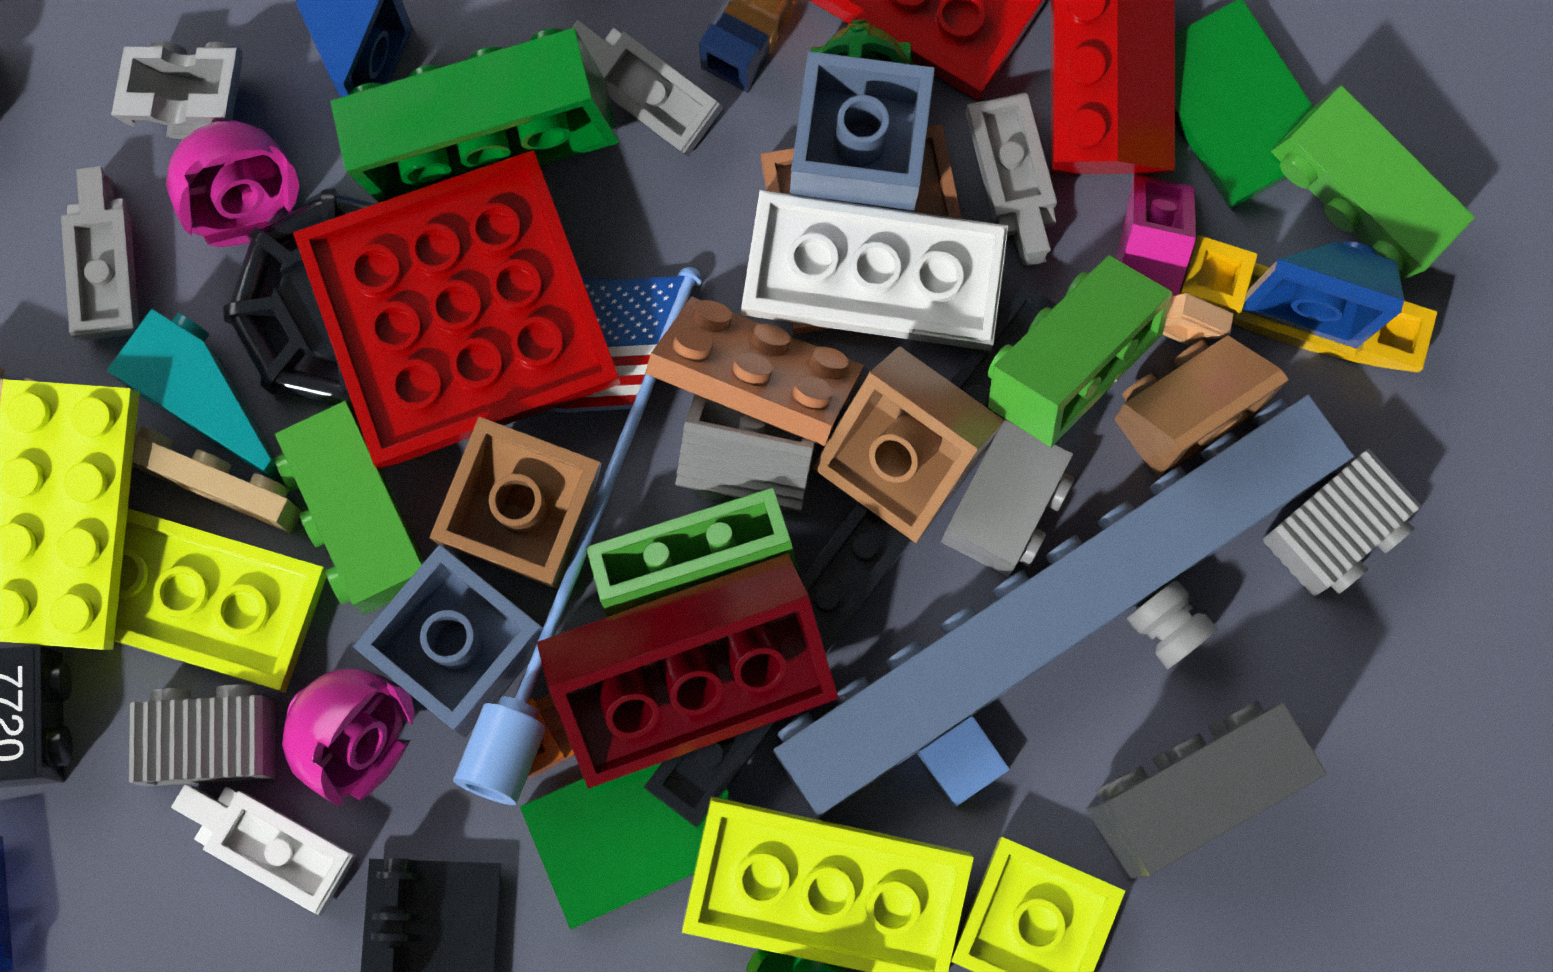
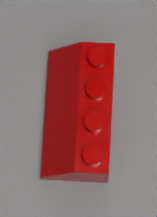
M1051 0V175L1174 173L1175 0Z

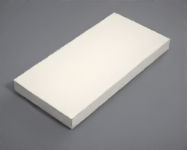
M760 190L741 315L991 351L994 343L1008 225Z

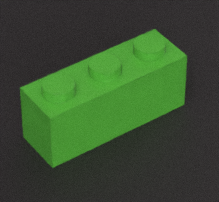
M1342 85L1322 98L1270 151L1280 161L1281 171L1293 184L1303 189L1308 188L1325 205L1324 212L1335 226L1343 231L1352 232L1363 244L1373 247L1379 256L1397 261L1401 281L1425 271L1475 218Z
M1108 255L1090 273L1086 271L1080 273L1070 285L1066 296L1053 309L1046 307L1041 310L1031 323L1028 333L1014 346L1010 344L1005 345L996 354L988 370V377L992 379L988 408L1044 444L1052 447L1163 335L1173 292Z
M343 401L275 433L283 453L274 457V461L288 489L292 492L299 488L308 510L301 512L299 515L313 545L318 548L325 544L334 566L326 569L325 572L337 599L342 605L351 601L355 608L364 615H367L388 605L425 560L383 469L378 470L373 465L356 413L346 401Z
M773 488L586 547L600 602L607 617L787 553L801 579L792 543Z

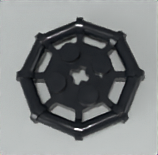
M335 188L323 189L321 197L262 229L254 226L247 234L250 243L231 301L223 306L224 321L232 324L259 372L261 376L260 386L270 394L281 391L333 405L346 401L355 412L299 248L290 252L283 245L295 239L293 234L295 231L376 203L340 195ZM272 258L282 264L280 268L282 278L278 290L274 287L271 297L259 298ZM277 316L290 339L279 354L275 351L259 322L262 318ZM305 355L316 357L326 363H337L339 381L295 370V367Z

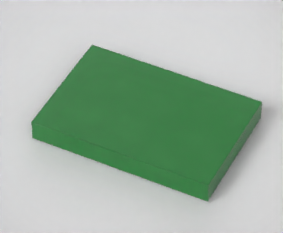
M1236 0L1175 33V124L1231 210L1288 179L1280 169V161L1270 151L1313 108V105L1243 0Z
M661 763L589 789L583 778L520 806L570 930L694 875L706 818L697 829L644 789V786ZM728 789L720 799L732 801Z

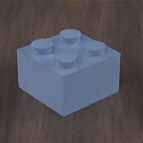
M808 51L791 168L790 194L914 212L920 188L934 67Z
M439 544L352 647L450 728L466 738L474 729L483 705L485 703L494 704L531 660L537 645L536 642H538L543 628Z

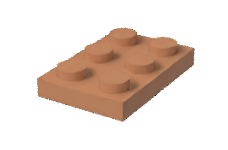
M691 296L651 352L645 374L825 446L857 386L864 365L848 359L842 352L834 348L817 347L792 337L779 326L767 323L760 324L732 313L728 307L719 302L711 300L702 301Z

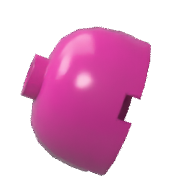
M236 120L210 123L197 128L181 140L171 155L166 180L171 203L183 229L192 237V232L203 236L208 245L216 247L246 244L250 242L247 234L254 226L262 229L271 224L267 220L278 215L283 207H285L289 214L296 204L300 186L295 167L277 142L263 129Z
M336 669L315 679L294 696L287 710L282 746L292 773L314 792L335 805H344L341 798L347 795H351L358 800L370 795L389 776L404 752L407 744L397 738L401 731L403 720L413 725L414 708L412 698L396 683L382 675L363 669Z

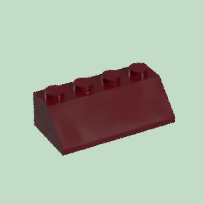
M788 553L536 642L548 689L588 789L839 699L809 596Z

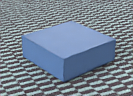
M973 716L917 753L954 808L1010 770Z

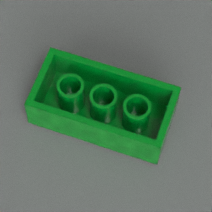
M559 28L542 30L534 34L530 41L507 48L486 47L474 52L467 60L447 66H423L412 71L407 78L387 84H363L352 89L348 96L330 101L345 171L378 203L532 150L536 154L539 165L543 166L620 143L604 77L575 28L567 30Z

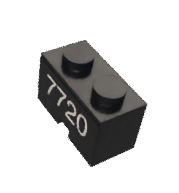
M41 645L0 648V788L63 783L64 766H68L72 759V737L68 727L64 726L63 701L69 699L72 688L70 668L63 661L62 653Z

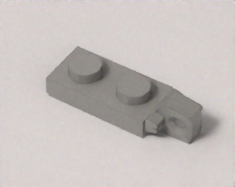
M577 20L572 28L576 29L601 71L608 97L683 154L689 156L724 107L624 31L621 34L613 28L604 40Z
M1026 92L967 104L965 114L994 224L1008 225L1007 236L1014 235V242L1022 267L1046 263V254L1050 252V246L1045 228L1055 226L1054 211L1057 201L1028 94Z
M102 166L76 169L79 203L67 205V215H61L69 332L71 337L78 342L133 335L139 326L131 215L128 213L126 200L124 201V198L115 199L113 178L107 176Z

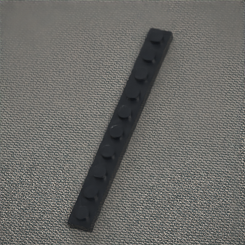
M1024 282L996 319L994 343L991 351L974 349L950 382L988 408L992 380L988 377V370L994 357L1005 345L1010 344L1014 346L1028 333L1031 323L1041 310L1046 307L1053 309L1056 304ZM860 502L857 503L801 578L810 599L826 656L912 542L911 539ZM778 721L662 762L646 783L644 789L698 829L707 817L711 797H722Z

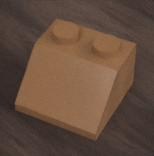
M1229 335L1210 347L1202 339L1179 354L1172 361L1177 369L1159 381L1153 373H1150L1122 393V397L1126 402L1114 420L1158 480L1257 414L1288 382L1289 379L1283 370Z
M899 346L869 372L812 468L913 542L917 543L974 468L1005 420Z
M478 417L429 538L447 550L558 591L589 515L602 464L597 460Z

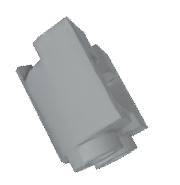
M154 41L150 43L149 47L124 46L111 115L134 127L135 121H151L168 125L166 137L174 139H184L197 128L216 121H231L236 102L243 52L240 48L224 42H209L205 45V48L197 47L195 55H187L186 49L182 46L167 41Z

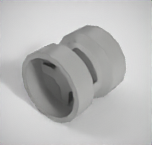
M1178 579L1126 618L1138 634L1148 635L1151 640L1155 637L1160 640L1156 645L1155 655L1167 670L1219 630L1206 614L1196 613L1192 616L1188 612L1192 609L1189 604V593Z

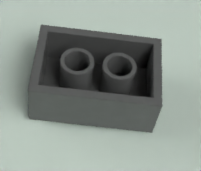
M1258 700L1209 725L1208 728L1214 736L1211 740L1205 742L1201 734L1198 733L1153 757L1152 759L1158 770L1147 775L1144 768L1140 766L1096 789L1102 801L1087 809V812L1126 879L1153 875L1327 775L1284 702L1264 711Z

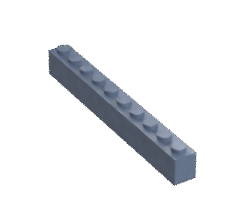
M1309 394L1291 406L1287 404L1284 398L1274 402L1252 419L1257 429L1242 439L1238 440L1233 432L1218 439L1200 453L1206 461L1204 464L1189 474H1186L1181 466L1173 469L1149 487L1154 497L1135 509L1129 500L1117 506L1097 521L1103 531L1085 543H1082L1077 535L1069 538L1045 556L1050 563L1049 567L1031 579L1025 570H1022L992 591L998 599L995 603L978 614L972 605L965 607L939 626L945 636L923 649L918 640L909 644L886 661L891 672L871 685L864 676L858 678L837 693L839 699L833 700L837 705L835 709L817 721L808 712L779 731L777 734L783 743L774 749V756L815 819H819L1338 471L1355 456Z

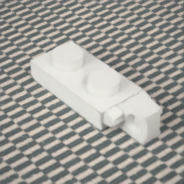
M185 784L171 806L172 809L202 825L194 839L204 845V851L317 915H323L356 858V855L247 793L235 791L229 787H225L217 799L195 786L190 787Z

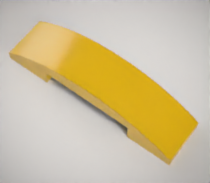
M1201 235L1196 236L1179 295L1187 293L1234 313L1232 324L1295 347L1376 367L1410 372H1420L1423 370L1438 311L1404 301L1401 313L1358 348L1346 346L1243 312L1242 309L1247 291L1270 267L1255 263L1257 253Z

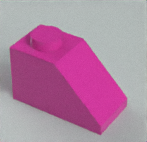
M1134 174L1116 259L1173 292L1172 296L1179 295L1196 240L1194 186Z

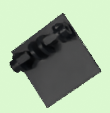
M369 858L360 972H495L502 863Z

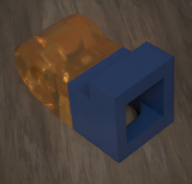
M797 0L729 1L716 24L711 23L699 41L701 69L748 93L789 21Z

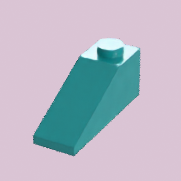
M151 309L109 366L107 372L126 388L139 391V396L269 479L280 483L282 477L275 464L274 457L276 456L221 359L205 343L210 334L180 313H177L171 321Z

